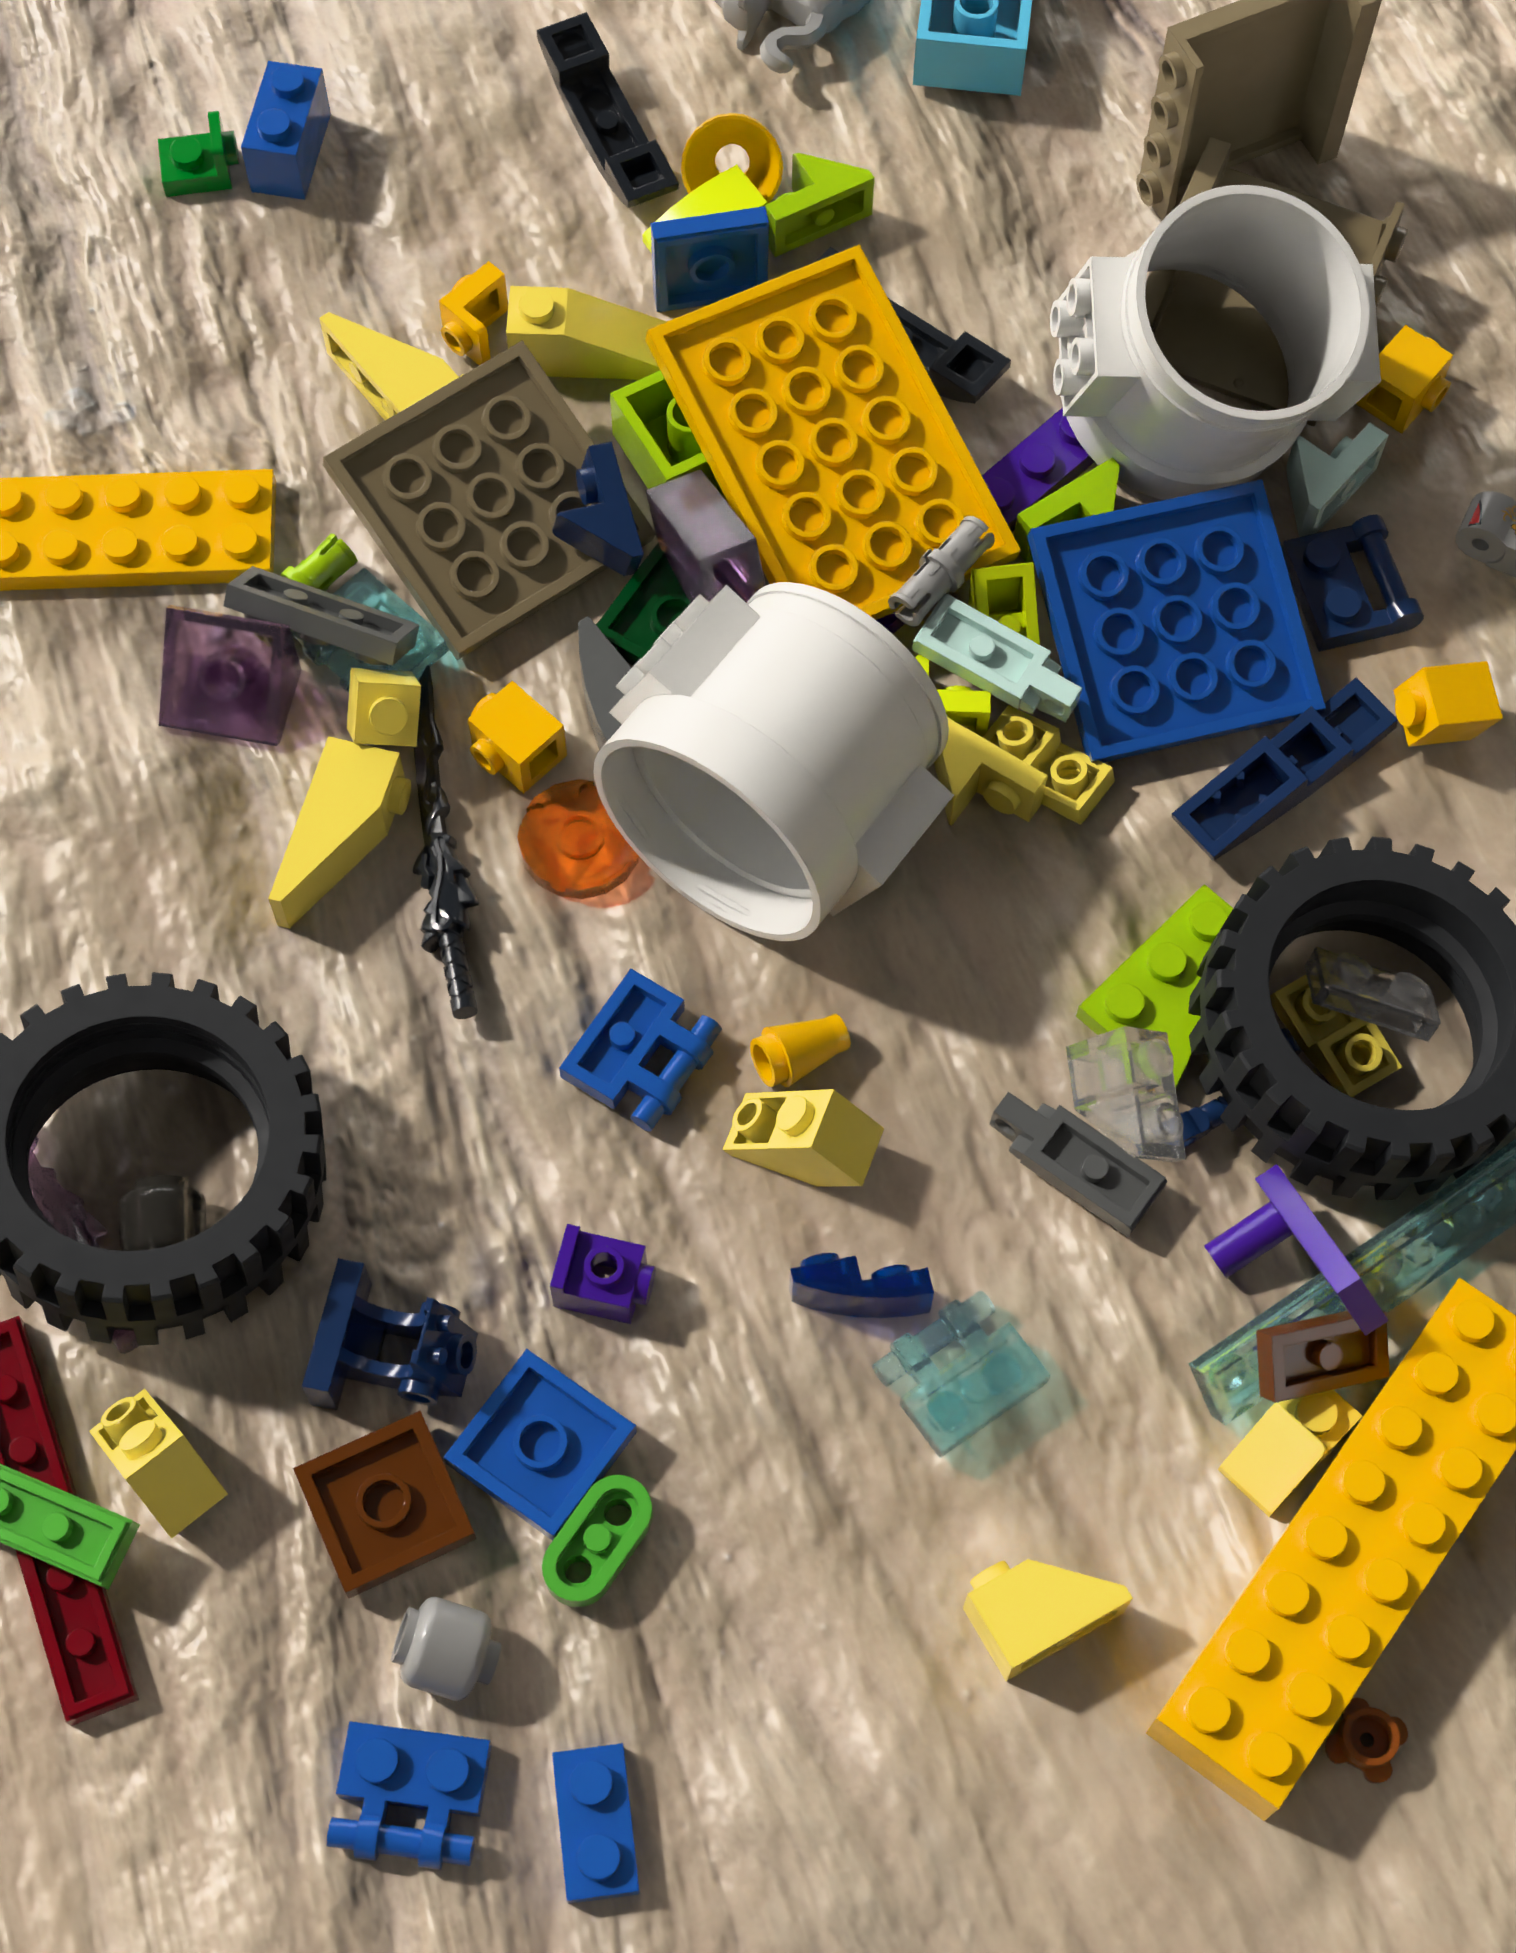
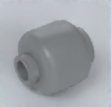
M430 1597L422 1603L419 1609L408 1607L394 1643L391 1662L400 1664V1677L409 1687L450 1700L460 1701L471 1693L476 1682L487 1685L490 1683L499 1660L501 1643L490 1640L492 1631L491 1620L484 1612L439 1597Z

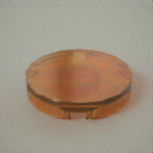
M576 779L552 785L534 797L526 809L527 814L522 819V824L519 826L517 837L524 868L539 886L557 896L586 899L607 894L625 882L639 862L640 856L627 843L609 817L594 785V781Z

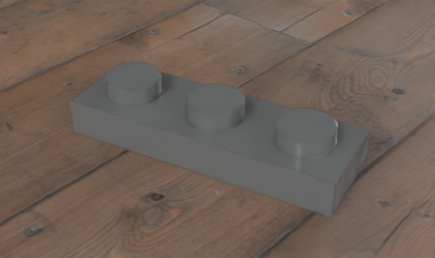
M254 566L227 584L223 605L229 609L244 613V617L252 623L263 626H281L300 633V637L306 642L322 646L335 645L355 652L358 659L372 665L389 664L393 666L415 647L420 625Z

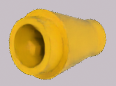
M832 1014L821 1019L764 1027L761 1036L751 1040L750 1052L756 1071L767 1086L773 1087L781 1084L784 1087H790L836 1054L848 1050L851 1041L848 1029L842 1018L837 1014Z

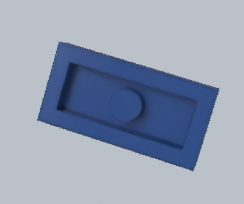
M623 1743L553 1752L552 1758L567 1903L573 1904L639 1895V1879Z

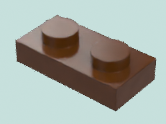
M1382 1310L1387 1317V1311ZM1343 1311L1256 1330L1260 1396L1274 1403L1390 1377L1387 1322L1365 1336L1349 1312Z

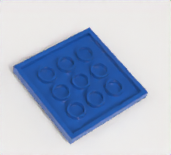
M1262 479L1032 528L1028 533L1027 538L1064 678L1082 687L1079 702L1073 712L1084 753L1089 756L1091 762L1098 760L1103 763L1295 720L1311 706L1316 711L1326 708Z

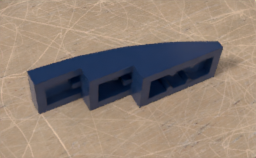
M1356 677L1325 702L1326 708L1324 710L1316 711L1311 706L1271 740L1264 736L1172 813V818L1212 861H1215L1290 811L1349 767L1396 729L1397 717Z

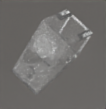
M1123 1026L1066 1046L1074 1109L1133 1158L1168 1162L1186 1160L1183 1141V1120L1178 1108L1173 1075L1174 1060L1169 1048L1167 1032Z

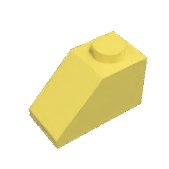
M1030 1559L1010 1569L1004 1560L985 1569L970 1581L974 1590L967 1594L963 1610L1005 1681H1008L1123 1614L1133 1597L1127 1587L1121 1584Z

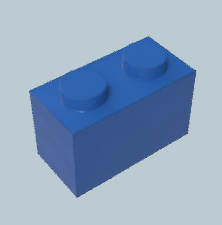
M268 61L241 144L251 192L306 199L331 116L322 68Z

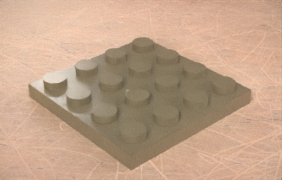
M523 340L323 457V467L457 661L609 568L557 538L552 533L558 513L592 505H584L581 501L577 487L576 471L582 467L588 446L595 444ZM626 490L641 546L643 547L653 541L656 532Z

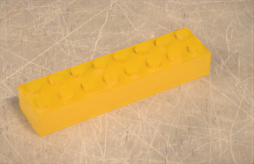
M1459 1277L1146 1731L1147 1735L1263 1821L1281 1807L1516 1450L1515 1314Z

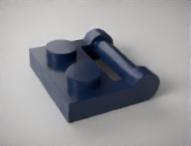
M1368 515L1355 521L1350 526L1289 539L1282 543L1281 548L1292 587L1319 652L1402 633L1415 628L1424 619L1418 601L1415 598L1409 597L1385 541L1389 532L1380 515ZM1364 551L1387 606L1386 609L1373 611L1350 553Z

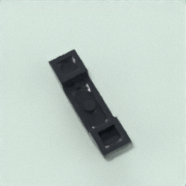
M585 12L538 29V42L572 123L599 172L619 200L627 208H631L678 190L679 182L656 139L649 142L609 68V52L588 13Z
M830 247L816 261L839 252ZM889 299L939 396L959 402L975 404L1010 368L1011 359L966 331L957 340H954Z

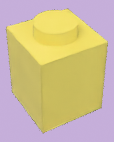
M351 668L347 729L355 744L417 747L421 685L412 671Z

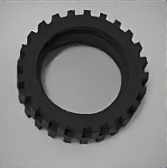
M1372 836L1363 850H1352L1348 837L1331 839L1327 842L1318 858H1314L1310 849L1304 847L1290 853L1279 872L1273 866L1268 867L1256 878L1248 893L1241 895L1203 957L1196 973L1201 979L1190 995L1188 1013L1191 1015L1201 1016L1189 1035L1191 1053L1193 1055L1207 1054L1209 1061L1199 1079L1206 1095L1218 1091L1222 1093L1228 1106L1220 1118L1231 1132L1244 1125L1259 1140L1251 1152L1265 1163L1269 1161L1274 1153L1294 1165L1289 1178L1308 1186L1313 1178L1318 1175L1333 1180L1332 1195L1352 1198L1363 1185L1374 1186L1377 1201L1396 1200L1411 1183H1414L1417 1193L1423 1195L1438 1190L1452 1174L1455 1178L1460 1179L1472 1171L1516 1127V925L1503 911L1511 900L1497 887L1487 895L1472 884L1469 880L1475 870L1458 861L1453 869L1449 870L1432 862L1434 849L1415 844L1409 854L1392 851L1391 838ZM1340 930L1353 931L1388 940L1403 947L1424 961L1449 987L1465 1015L1470 1030L1473 1048V1067L1461 1089L1449 1100L1435 1108L1398 1110L1359 1101L1340 1092L1317 1076L1289 1045L1276 1020L1269 993L1270 975L1276 960L1289 944L1296 938L1311 933Z
M152 972L151 985L128 986L126 973L106 976L107 990L84 996L80 984L60 991L64 1004L45 1014L39 1005L35 1004L20 1015L24 1031L15 1039L11 1040L0 1033V1276H4L11 1296L19 1304L27 1309L36 1301L42 1306L47 1323L66 1332L73 1319L85 1322L90 1340L111 1344L114 1330L134 1331L138 1346L159 1345L158 1330L183 1326L187 1340L206 1334L203 1319L218 1312L224 1311L230 1322L247 1314L246 1295L259 1286L270 1296L284 1282L281 1264L288 1256L296 1261H300L309 1247L307 1226L309 1221H320L324 1206L322 1182L327 1180L319 1095L313 1094L311 1071L303 1055L291 1057L289 1035L276 1021L272 1022L264 1030L259 1027L257 1005L241 995L238 996L232 1006L220 1002L216 984L201 979L197 980L193 991L175 988L173 974ZM140 1070H171L202 1077L218 1084L236 1096L247 1109L257 1133L258 1161L256 1173L249 1191L237 1206L224 1218L200 1234L180 1243L162 1248L141 1251L108 1250L78 1242L61 1234L50 1224L37 1206L31 1191L28 1174L30 1148L37 1134L51 1115L81 1090L101 1080L123 1073Z

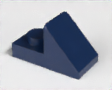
M612 441L588 446L582 467L576 471V481L582 503L584 505H592L558 513L552 533L557 538L623 576L633 575L637 571L644 553Z

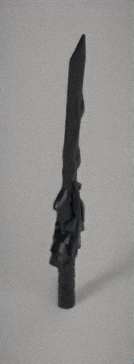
M427 665L418 680L421 685L417 747H414L416 780L425 846L418 855L412 872L416 875H422L421 887L428 889L432 897L423 910L426 915L420 928L421 932L424 933L421 947L428 953H433L441 947L440 954L442 964L445 966L443 967L444 974L448 981L447 990L451 997L452 1015L456 1019H468L475 1016L478 1009L475 994L472 991L473 984L471 975L468 972L470 969L465 957L466 949L462 939L464 929L468 931L471 929L468 908L478 906L479 900L468 881V877L471 875L469 870L458 860L454 849H457V841L452 836L447 835L445 819L450 813V804L441 787L438 760L444 750V746L435 723L431 669Z

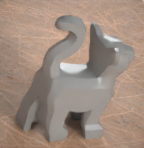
M871 0L714 1L722 8L724 19L738 30L737 48L742 51L748 46L765 12L768 10L775 11L797 25L796 27H781L770 32L760 45L761 59L770 70L781 74L790 72L794 65L793 61L782 52L783 50L810 48L824 34L832 32L843 20L858 13Z

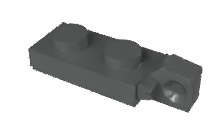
M1008 1092L993 1111L989 1125L1013 1142L1009 1152L1021 1160V1164L1126 1237L1131 1235L1168 1181L1165 1179V1176L1061 1105L1054 1109L1042 1103L1036 1111Z

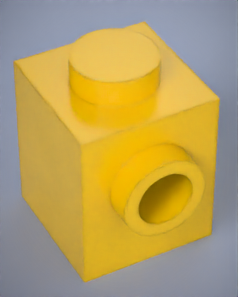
M1405 325L1379 354L1381 382L1356 404L1395 430L1403 433L1424 408L1430 412L1434 411L1447 394L1451 382L1445 379L1454 355L1443 349L1435 340L1423 336Z
M1487 661L1423 667L1393 690L1396 699V716L1403 726L1408 747L1472 740L1503 719Z
M513 681L508 683L497 694L490 693L483 697L476 704L471 716L468 718L472 742L470 752L474 759L489 774L501 773L523 794L567 756L564 725Z

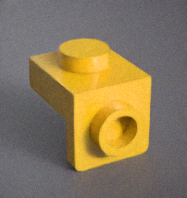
M490 261L472 275L468 274L459 279L453 289L439 300L443 326L441 328V335L444 341L454 353L459 356L466 354L478 365L491 359L486 328L508 311L505 274Z

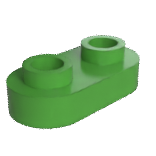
M625 1475L604 1477L592 1485L547 1548L543 1557L542 1573L548 1591L556 1600L572 1607L588 1606L601 1599L647 1535L652 1524L653 1511L649 1493L640 1482ZM616 1505L625 1506L632 1513L629 1521L620 1526L612 1525L605 1519L607 1511ZM584 1562L591 1567V1575L586 1581L573 1583L566 1578V1570L572 1563Z

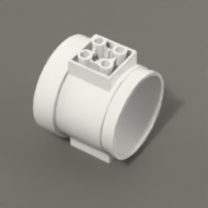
M1229 185L1207 190L1187 199L1162 220L1139 250L1126 257L1091 256L1076 277L1070 280L1068 287L1060 298L1053 302L1051 308V334L1053 337H1059L1060 350L1059 359H1057L1054 367L1053 386L1055 394L1061 397L1063 416L1067 417L1077 440L1098 466L1113 457L1120 465L1118 481L1137 492L1154 498L1167 500L1253 481L1292 446L1307 421H1336L1381 382L1373 264H1359L1352 248L1340 231L1318 210L1290 194L1272 188L1255 185ZM1181 270L1201 274L1227 285L1250 302L1270 326L1283 353L1289 383L1287 408L1255 411L1232 407L1204 395L1184 380L1163 355L1152 332L1145 300L1147 272Z
M779 582L764 586L755 592L747 603L727 584L710 602L699 594L683 613L659 636L643 658H640L615 686L624 696L609 713L622 725L597 753L593 770L597 792L609 817L627 843L658 876L690 902L715 918L746 933L776 941H795L809 936L816 930L828 913L835 916L882 886L954 796L927 770L943 752L948 740L949 728L941 697L918 660L882 624L855 605L819 588L792 582Z

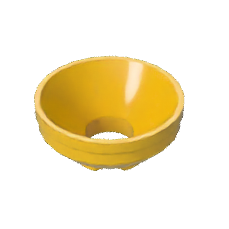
M727 113L706 120L693 131L686 142L681 161L682 179L688 194L722 173L717 167L715 160L718 151L728 144H737L745 149L750 160L744 174L768 203L771 202L782 181L783 160L777 140L766 126L747 115Z

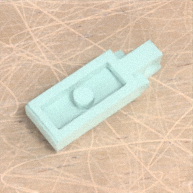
M945 594L940 599L913 640L912 650L982 690L990 692L991 695L1016 709L1020 707L1021 710L1033 714L1035 709L1038 708L1040 711L1066 722L1079 702L1082 687L1058 675L1061 666L1049 658L1050 650L949 594Z

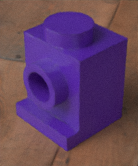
M567 1224L550 1283L553 1306L631 1324L636 1304L647 1306L655 1279L656 1266L647 1265L646 1246L583 1232L580 1230V1226ZM596 1264L617 1269L608 1278L597 1277L592 1272Z

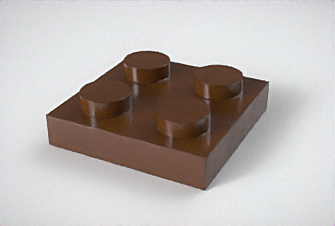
M421 1411L415 1412L293 1468L342 1587L349 1599L477 1539Z

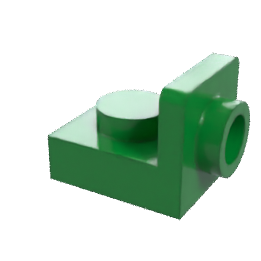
M219 111L208 112L210 133L158 139L161 179L166 197L232 189L230 166L240 165L238 146L234 130L224 131Z

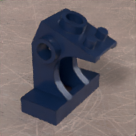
M338 1258L302 1383V1388L310 1404L337 1410L346 1379L398 1389L397 1394L399 1397L422 1405H436L439 1396L462 1397L467 1375L473 1370L476 1362V1340L478 1333L459 1319L461 1312L452 1306L439 1303L434 1298L427 1297L426 1302L421 1304L419 1313L399 1312L369 1303L368 1298L372 1282L365 1264ZM386 1333L419 1340L417 1350L413 1349L409 1365H397L378 1361Z

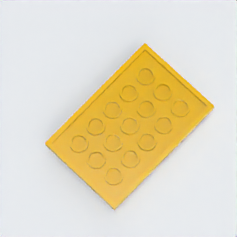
M860 244L647 329L645 341L769 584L792 582L813 586L846 600L875 620H878L898 611L904 605L901 603L896 609H891L888 603L889 597L897 592L920 568L919 560L928 549H932V551L934 548L938 549L966 516H974L989 527L979 537L980 539L987 533H993L995 542L965 572V581L971 579L972 568L1000 566L1017 559L1021 549Z

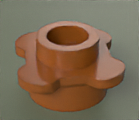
M1352 1698L1341 1714L1343 1720L1337 1733L1328 1737L1325 1742L1326 1755L1335 1764L1348 1763L1361 1770L1365 1779L1370 1783H1383L1393 1773L1390 1763L1391 1759L1396 1755L1399 1746L1406 1743L1408 1729L1400 1718L1391 1717L1380 1709L1369 1707L1368 1702L1362 1698ZM1362 1734H1368L1372 1737L1373 1744L1371 1747H1365L1361 1744L1360 1737Z

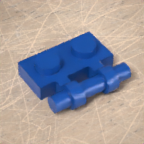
M630 969L559 1067L560 1077L612 1109L617 1107L628 1090L642 1098V1101L630 1118L638 1127L651 1132L663 1114L671 1115L682 1099L679 1091L695 1069L702 1070L714 1053L711 1045L722 1031V1027L715 1020L705 1015H701L691 1031L680 1026L676 1022L685 1010L684 999L635 970ZM662 1045L672 1051L674 1055L658 1077L644 1067L658 1047Z
M349 1721L336 1795L343 1799L363 1801V1807L359 1821L336 1817L331 1818L327 1833V1847L354 1850V1858L377 1861L379 1854L418 1859V1867L438 1870L442 1868L443 1863L471 1866L475 1836L449 1833L452 1813L475 1817L481 1816L492 1749L491 1741ZM394 1805L427 1810L423 1829L385 1824L388 1806Z

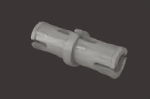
M966 516L938 549L934 548L933 551L928 549L919 560L920 568L888 600L891 609H896L901 603L904 604L895 613L902 622L909 626H918L922 622L923 617L946 593H950V591L954 593L963 585L965 572L987 549L994 545L995 538L993 533H987L982 539L979 538L989 527L974 516Z

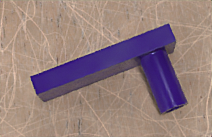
M1277 1164L1255 1178L1270 1202L1204 1245L1227 1279L1291 1235H1294L1365 1336L1389 1321L1362 1279Z

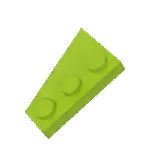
M1205 884L1078 1006L1076 1014L1079 1020L1171 1099L1192 1055L1189 1035L1201 1018V1016L1188 1013L1190 995L1201 979L1196 973L1203 957L1233 910V907Z

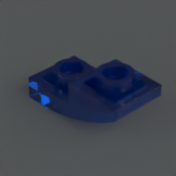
M821 1253L802 1260L800 1267L790 1269L789 1292L791 1301L810 1309L858 1318L907 1317L927 1314L931 1310L934 1290L928 1267L911 1271L908 1265H892L873 1272L871 1279L862 1281L856 1256L839 1259V1255L836 1253Z

